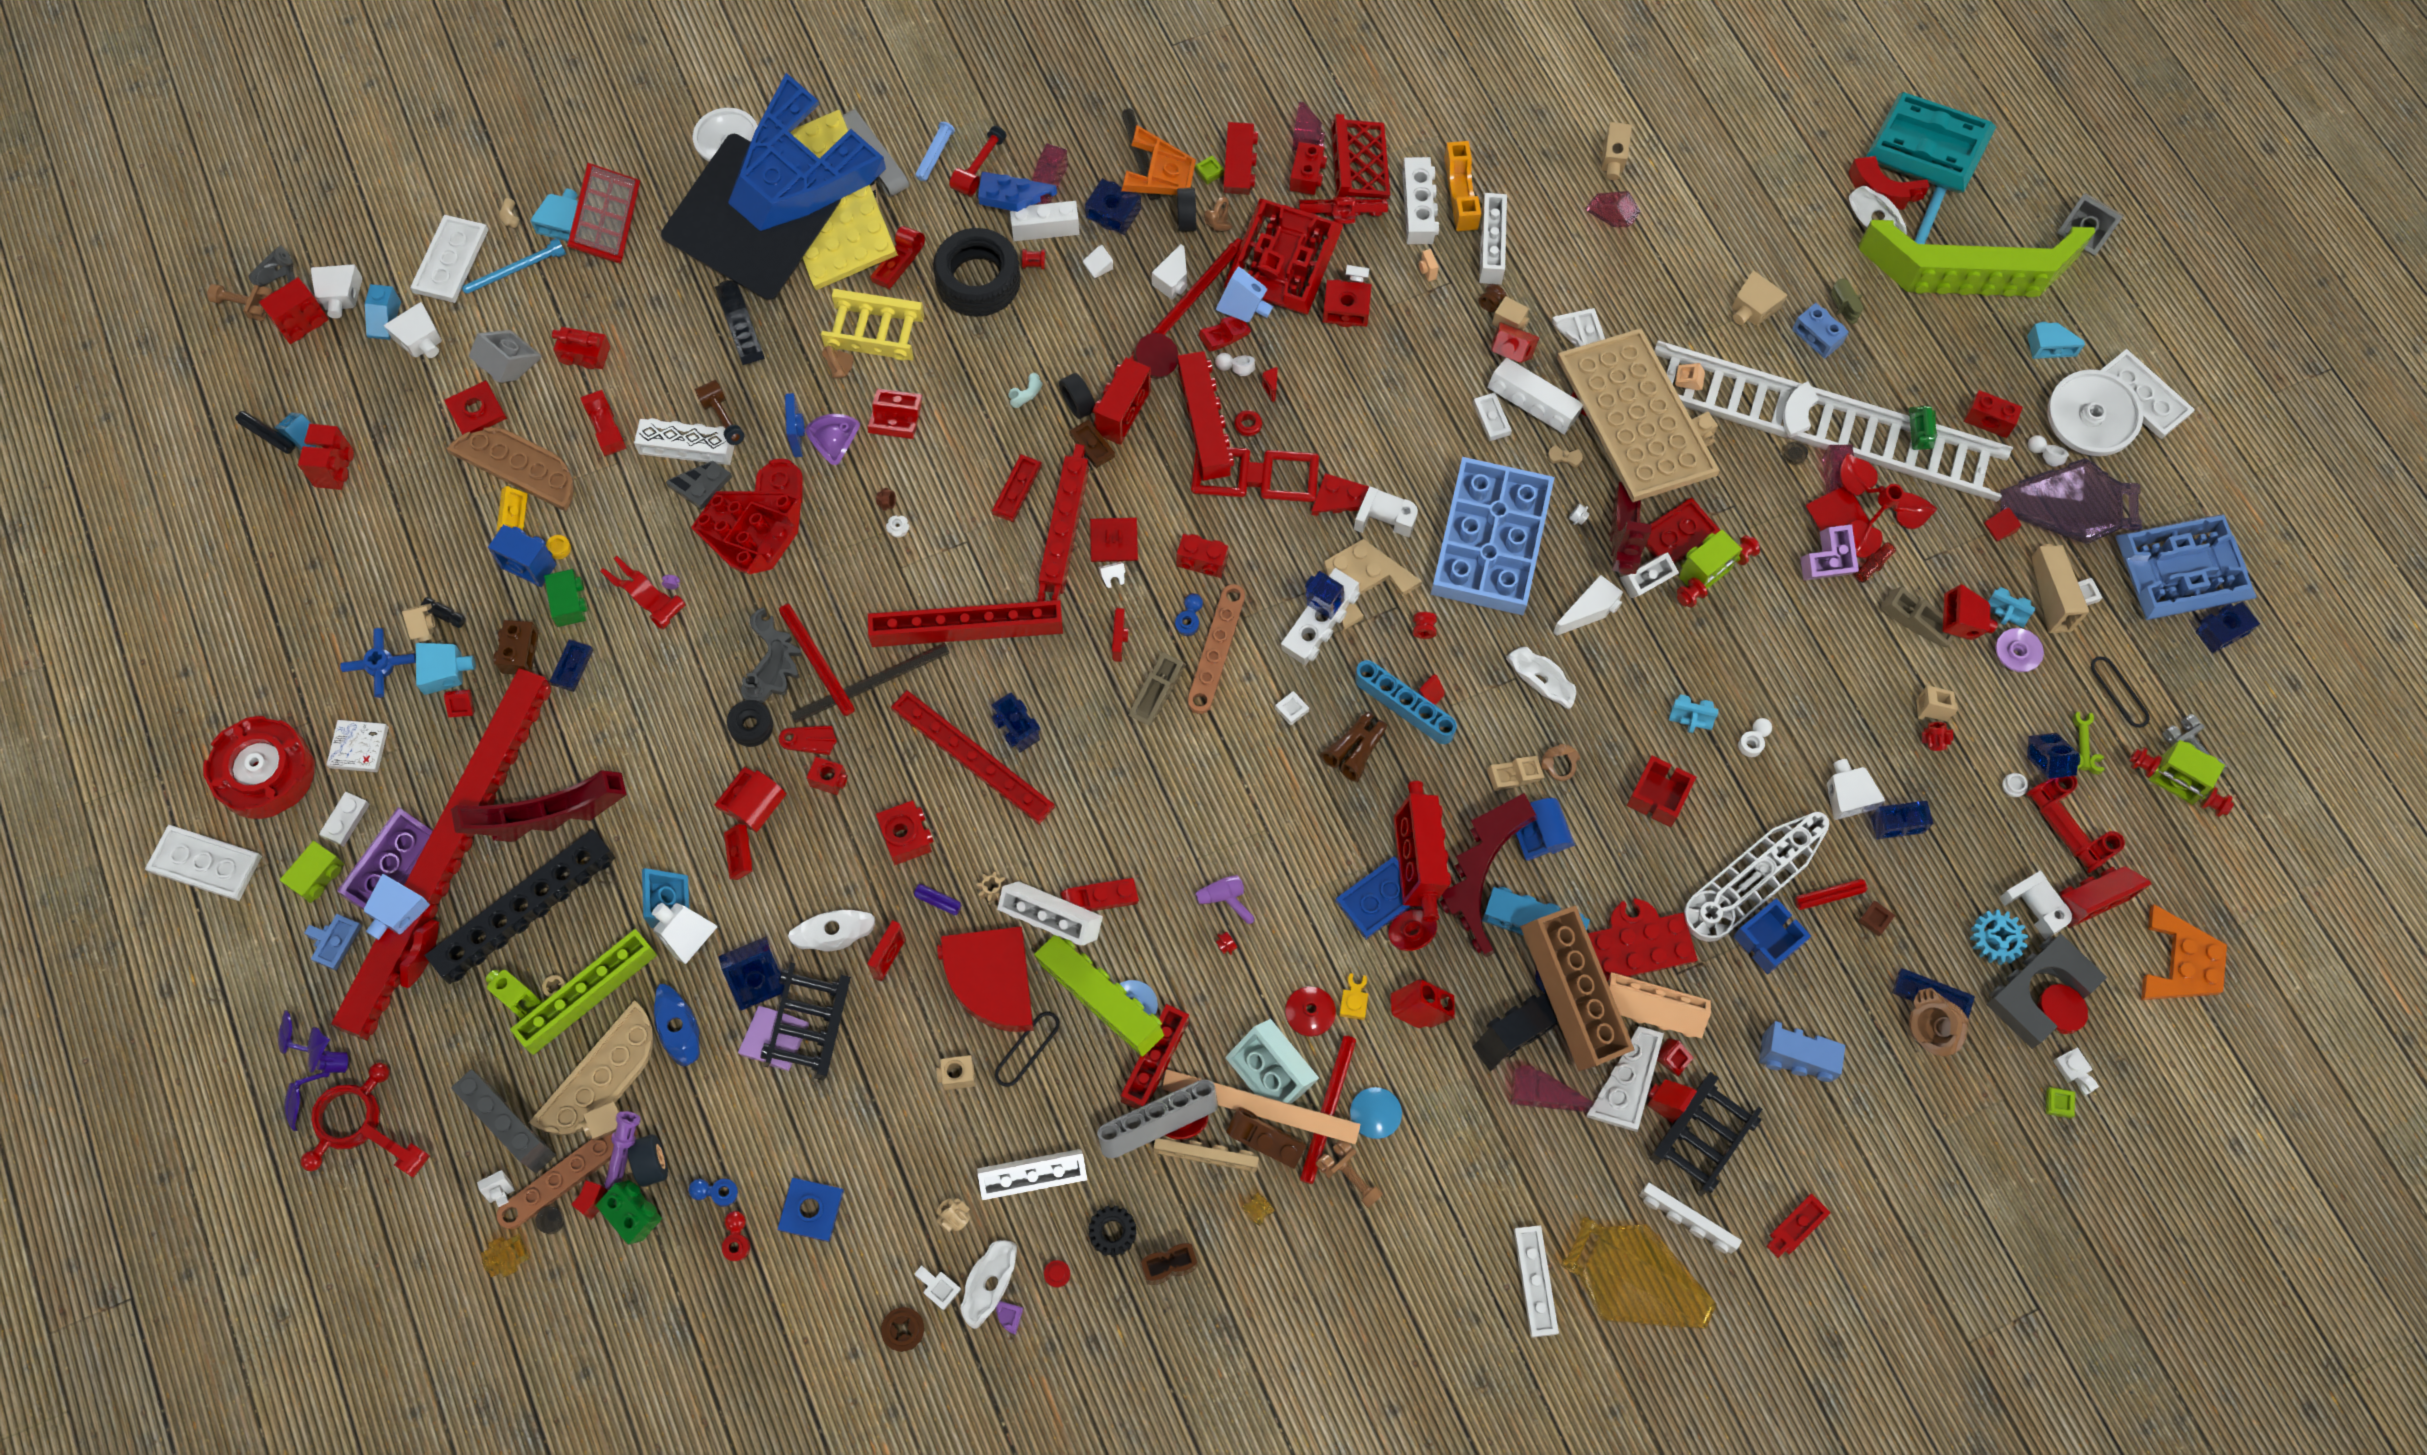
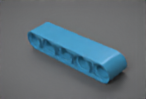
M1365 660L1358 664L1355 682L1359 688L1437 743L1448 744L1453 740L1457 723L1450 715L1376 663ZM1368 672L1372 676L1369 678L1363 677L1361 673ZM1388 686L1391 688V691H1384L1380 687ZM1406 699L1411 704L1404 705L1400 702V700ZM1426 713L1431 718L1424 719L1419 714ZM1446 727L1450 730V732L1443 733L1439 730V728Z

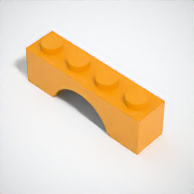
M1469 141L1447 142L1444 161L1456 231L1478 230L1481 209L1479 198L1474 195L1472 186V157Z

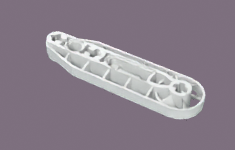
M1813 812L1773 828L1695 893L1684 908L1685 921L1690 934L1706 942L1720 940L1803 871L1828 831L1829 819L1821 812ZM1816 825L1817 827L1810 833L1808 829ZM1783 831L1785 836L1776 844L1768 838L1771 834ZM1793 838L1800 839L1802 845L1796 844ZM1817 841L1815 847L1812 850L1810 846ZM1763 843L1767 851L1759 858H1756L1750 852ZM1785 849L1787 852L1786 855L1779 858L1778 855H1780ZM1801 854H1804L1808 859L1798 870L1793 861ZM1745 857L1750 865L1739 873L1732 867ZM1785 868L1793 875L1780 884L1775 876ZM1755 869L1756 872L1753 873V875L1750 878H1748L1744 883L1740 884L1738 886L1739 889L1735 891L1732 888L1745 876H1747L1752 870ZM1727 872L1732 881L1721 888L1715 881ZM1760 877L1764 878L1749 892H1747L1743 897H1740L1738 895L1741 891L1744 892L1752 883H1754ZM1768 883L1775 890L1762 899L1757 891ZM1750 898L1757 905L1745 915L1740 906ZM1708 913H1709V914H1711L1713 917H1711V918L1709 919V918L1706 917V915H1708ZM1735 917H1737L1738 919H1740L1739 921H1737V922L1734 924ZM1721 918L1730 920L1729 926L1718 922ZM1715 928L1716 935L1711 936L1710 930Z

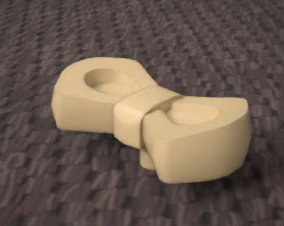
M1554 445L1548 452V459L1551 464L1562 462L1577 468L1583 461V455L1579 449L1572 452L1562 451L1557 445Z

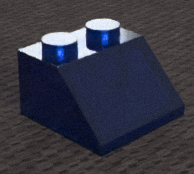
M767 937L718 956L721 970L740 1011L781 995L783 984H779L781 970Z

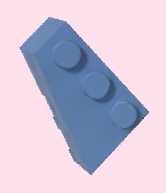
M1775 1021L1763 1033L1759 1063L1766 1064L1768 1069L1781 1070L1783 1068L1791 1070V1073L1794 1075L1807 1076L1809 1074L1817 1076V1079L1820 1081L1832 1082L1842 1075L1845 1045L1818 1035L1815 1038L1803 1036V1030L1795 1028L1794 1032L1782 1028V1023Z

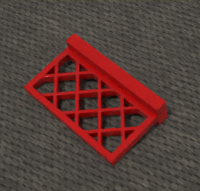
M1335 114L1331 125L1336 197L1358 196L1389 199L1390 183L1384 123L1347 120L1344 118V114ZM1347 127L1355 128L1359 133L1353 136L1347 131ZM1370 129L1379 130V136L1374 138L1367 131ZM1362 135L1370 141L1367 146H1364L1358 140ZM1354 144L1361 151L1355 155L1349 149V146ZM1373 145L1381 151L1378 156L1369 150ZM1366 154L1372 161L1366 164L1359 157ZM1353 162H1356L1362 168L1358 173L1350 167ZM1376 163L1382 168V172L1377 174L1370 167ZM1365 171L1374 178L1369 183L1361 177ZM1357 180L1364 187L1362 189L1352 188V182ZM1378 182L1384 187V191L1376 190L1372 185Z

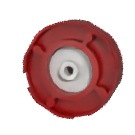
M264 716L245 718L222 730L210 744L213 748L208 760H204L203 776L213 796L233 813L251 819L270 818L296 805L308 791L315 772L314 757L305 740L295 729L282 720L266 719Z

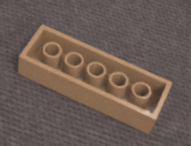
M1577 906L1563 909L1520 926L1578 1072L1634 1051L1635 1049Z

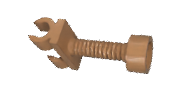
M211 284L208 288L207 297L210 302L219 304L223 300L244 304L243 311L247 318L264 321L266 313L263 312L264 309L258 306L259 301L269 296L273 290L268 287L254 285L250 296L227 292L221 285Z
M1339 1140L1333 1146V1150L1343 1159L1335 1165L1334 1160L1329 1155L1324 1154L1316 1162V1165L1321 1172L1326 1174L1325 1176L1328 1179L1338 1170L1342 1171L1362 1193L1363 1198L1361 1201L1369 1208L1383 1193L1377 1187H1368L1367 1183L1348 1165V1161L1357 1151L1352 1149L1349 1142Z

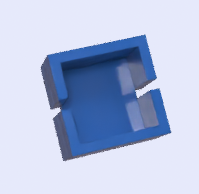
M1777 898L1740 927L1733 936L1748 954L1751 951L1755 953L1752 958L1767 975L1801 948L1811 937L1796 919L1786 929L1783 927L1792 914Z

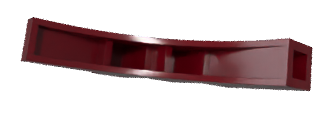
M1619 482L1615 491L1609 541L1612 542L1611 556H1614L1612 571L1630 575L1637 573L1642 552L1651 534L1652 524L1640 523L1641 500L1632 502L1622 482Z
M601 770L574 786L546 796L500 805H456L451 809L456 833L490 835L493 841L515 842L530 830L554 831L569 819L591 821L625 797L627 793L621 772Z

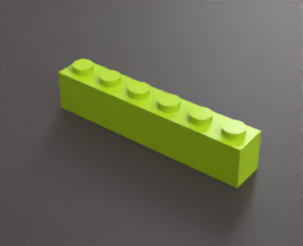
M634 929L510 1028L511 1032L526 1050L535 1055L654 959L657 954L640 933Z
M1056 935L1051 937L1034 954L1039 965L1143 1057L1164 1036L1160 1027L1162 1022L1153 1013L1148 1015L1143 1011L1145 1009L1144 1006L1136 998L1131 1000L1126 996V990L1119 983L1113 984L1110 982L1109 975L1102 968L1096 969L1093 967V962L1085 953H1077L1075 951L1076 947L1070 940L1062 939Z

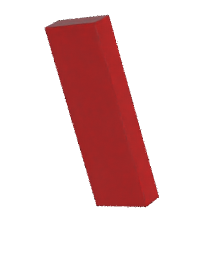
M1020 454L992 509V515L1014 523L1042 467L1041 461Z

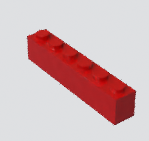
M1205 351L1178 355V371L1203 481L1231 476V467L1234 466L1233 454L1228 453L1227 450L1230 447L1228 434L1223 433L1225 420L1224 416L1219 415L1218 411L1221 410L1219 396L1215 397L1214 394L1217 391L1215 378L1210 377V373H1212L1211 360H1206Z

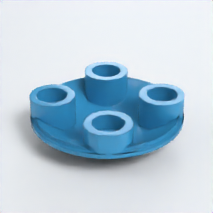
M1372 1087L1361 1091L1354 1098L1350 1108V1117L1352 1122L1361 1124L1359 1134L1372 1139H1381L1392 1135L1397 1130L1402 1118V1109L1398 1099L1390 1091Z

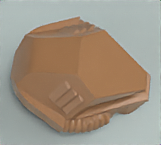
M1934 989L1919 990L1914 999V1006L1916 1008L1911 1011L1909 1017L1911 1036L1932 1054L1942 1057L1955 1054L1966 1041L1969 1019L1960 1007L1948 1001Z

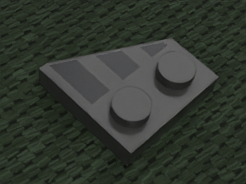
M710 461L668 479L666 484L670 489L702 510L716 491H720L732 478V475L716 462Z

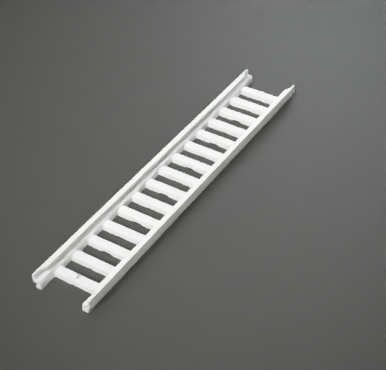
M1658 341L1654 350L1656 356L1670 359L1666 374L1672 385L1679 362L1683 364L1700 363L1704 370L1714 373L1705 402L1692 399L1695 391L1693 389L1685 388L1683 396L1678 394L1685 408L1702 413L1709 412L1710 415L1840 455L1846 456L1849 453L1870 464L1995 502L1999 501L2002 496L2000 493L1983 487L1989 457L1992 456L2007 461L2013 449L2011 446L1936 424L1938 436L1932 449L1928 469L1916 467L1915 463L1919 450L1912 449V440L1910 441L1905 463L1892 459L1900 429L1911 432L1910 416L1815 387L1812 388L1819 398L1817 404L1824 406L1816 436L1803 432L1789 438L1784 426H1781L1783 413L1789 396L1802 383L1662 341ZM1723 376L1736 379L1727 409L1715 406ZM1745 382L1758 386L1749 416L1736 412ZM1767 389L1780 393L1772 422L1759 419ZM1833 409L1846 412L1838 443L1825 439ZM1855 416L1868 419L1860 449L1847 446ZM1878 422L1890 426L1883 456L1870 453ZM1945 443L1957 446L1950 477L1937 473ZM1967 449L1980 453L1972 483L1960 480Z

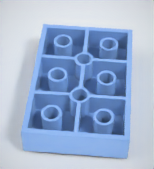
M1462 457L1431 595L1524 615L1555 477Z

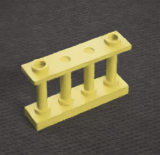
M833 289L832 300L834 308L838 309L832 332L822 331L821 333L824 347L833 346L835 350L842 349L892 357L901 361H913L912 346L908 344L913 322H923L924 310L922 302ZM848 311L860 313L854 336L841 334ZM871 314L882 316L876 339L863 337L868 317ZM892 318L904 319L898 343L885 341Z

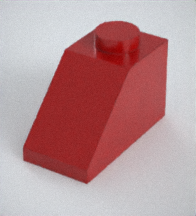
M1665 1079L1660 1085L1654 1084L1647 1095L1651 1098L1647 1106L1674 1123L1684 1113L1697 1091L1691 1087Z

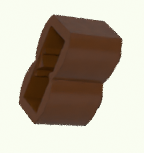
M1189 1243L1175 1245L1166 1253H1152L1141 1260V1268L1147 1285H1159L1169 1280L1172 1276L1190 1274L1197 1268L1198 1264L1192 1244Z

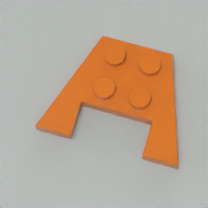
M1137 125L1131 146L1152 152L1148 174L1146 177L1126 170L1121 191L1177 195L1178 188H1190L1196 159Z
M2153 904L2149 912L2148 930L2173 935L2169 979L2149 974L2145 975L2143 978L2141 1000L2221 994L2224 989L2227 945Z

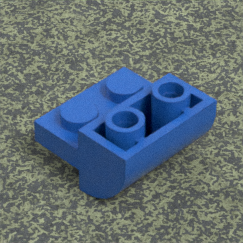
M1545 798L1530 803L1536 813L1537 820L1526 825L1516 833L1527 861L1550 852L1555 854L1575 846L1558 799Z

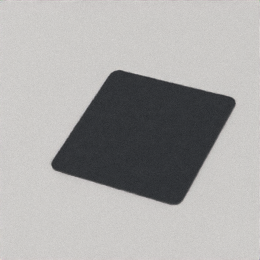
M734 133L728 135L662 229L661 237L665 242L764 299L771 300L778 295L841 202V199L807 216L759 231L728 203L742 161L751 142Z

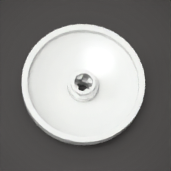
M2101 370L2075 372L2064 378L2056 386L2048 401L2047 415L2053 432L2066 446L2082 454L2107 456L2118 453L2131 444L2142 427L2143 407L2140 398L2126 381L2109 372Z

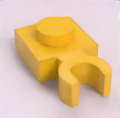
M1350 973L1347 980L1350 990L1343 989L1339 1016L1365 1020L1369 993L1361 991L1366 987L1367 976L1363 975L1362 983L1355 984L1353 982V973Z

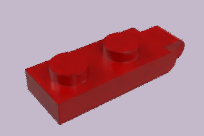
M1811 1193L1770 1234L1773 1239L1766 1247L1777 1258L1784 1252L1790 1255L1831 1212Z

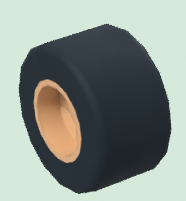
M651 1134L636 1139L635 1143L628 1148L630 1167L639 1186L645 1187L666 1180L668 1177L667 1160L658 1137Z

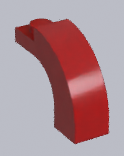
M1876 156L1854 159L1849 170V175L1855 189L1867 186L1887 197L1898 210H1904L1909 201L1917 202L1923 200L1930 187L1927 179L1910 182H1897L1889 179L1881 172Z

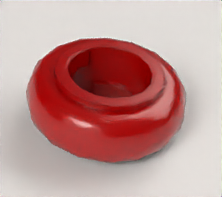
M1245 410L1235 417L1234 426L1239 434L1250 437L1259 433L1262 428V419L1258 413ZM1251 420L1255 424L1251 427H1245L1242 422Z

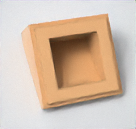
M1701 364L1678 365L1675 385L1693 390H1702L1705 371Z

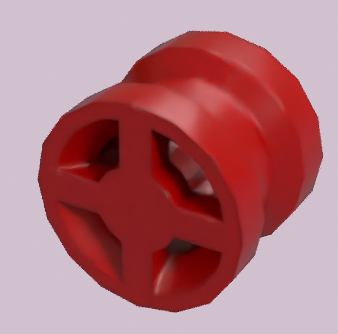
M1418 612L1414 614L1413 622L1415 627L1413 628V635L1420 639L1434 638L1437 634V629L1434 627V624L1437 622V616L1431 612Z

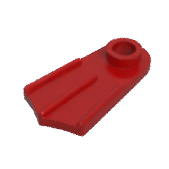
M832 726L787 728L780 733L778 738L781 747L786 750L830 755L837 743ZM788 735L794 736L791 741L785 740Z

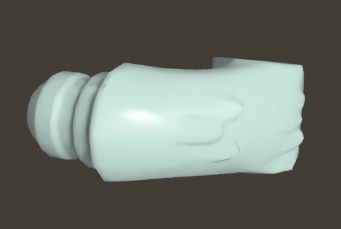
M1031 373L1029 375V383L1026 390L1020 391L1018 388L1010 390L1009 398H1011L1010 405L1012 407L1019 408L1029 400H1032L1040 392L1043 383L1038 374Z

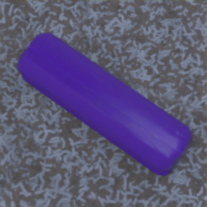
M919 884L915 889L914 896L952 915H957L961 910V902L923 884Z

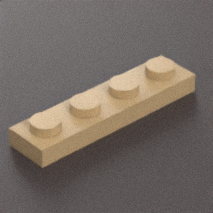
M1167 1136L1156 1139L1154 1143V1154L1251 1172L1257 1171L1259 1157L1254 1156V1153L1251 1151L1239 1150V1153L1229 1152L1228 1148L1224 1146L1214 1145L1213 1148L1202 1147L1203 1143L1189 1140L1186 1144L1177 1142V1139Z

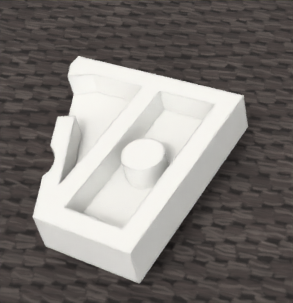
M1595 308L1555 316L1552 319V324L1576 347L1605 339Z

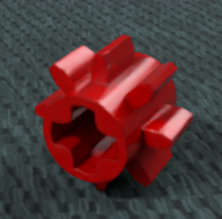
M1931 722L1928 724V728H1924V732H1922V743H1928V748L1933 751L1945 750L1947 745H1951V741H1953V729H1947V724L1944 722Z

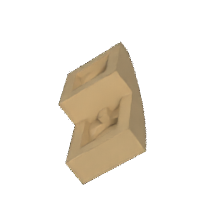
M1537 756L1516 758L1513 762L1490 765L1487 768L1494 791L1527 785L1544 779Z

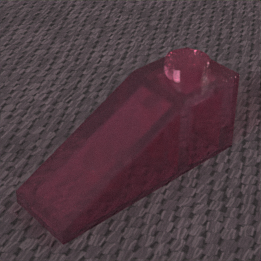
M1046 143L1038 160L1032 181L1056 185V188H1058L1068 167L1067 150ZM1049 194L1040 196L1041 202L1034 205L1048 204L1053 196Z
M1519 1066L1512 1074V1105L1588 1112L1592 1108L1591 1100L1545 1072L1535 1070L1533 1066Z

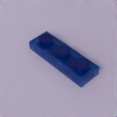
M1903 968L1898 971L1892 991L1893 994L1914 1002L1919 990L1932 988L1948 1001L1960 1007L1969 1019L1975 998L1974 995Z

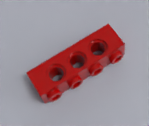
M1168 1004L1165 1005L1159 1017V1020L1162 1022L1160 1027L1164 1036L1143 1057H1139L1120 1095L1121 1103L1134 1109L1150 1103L1189 1024V1014Z

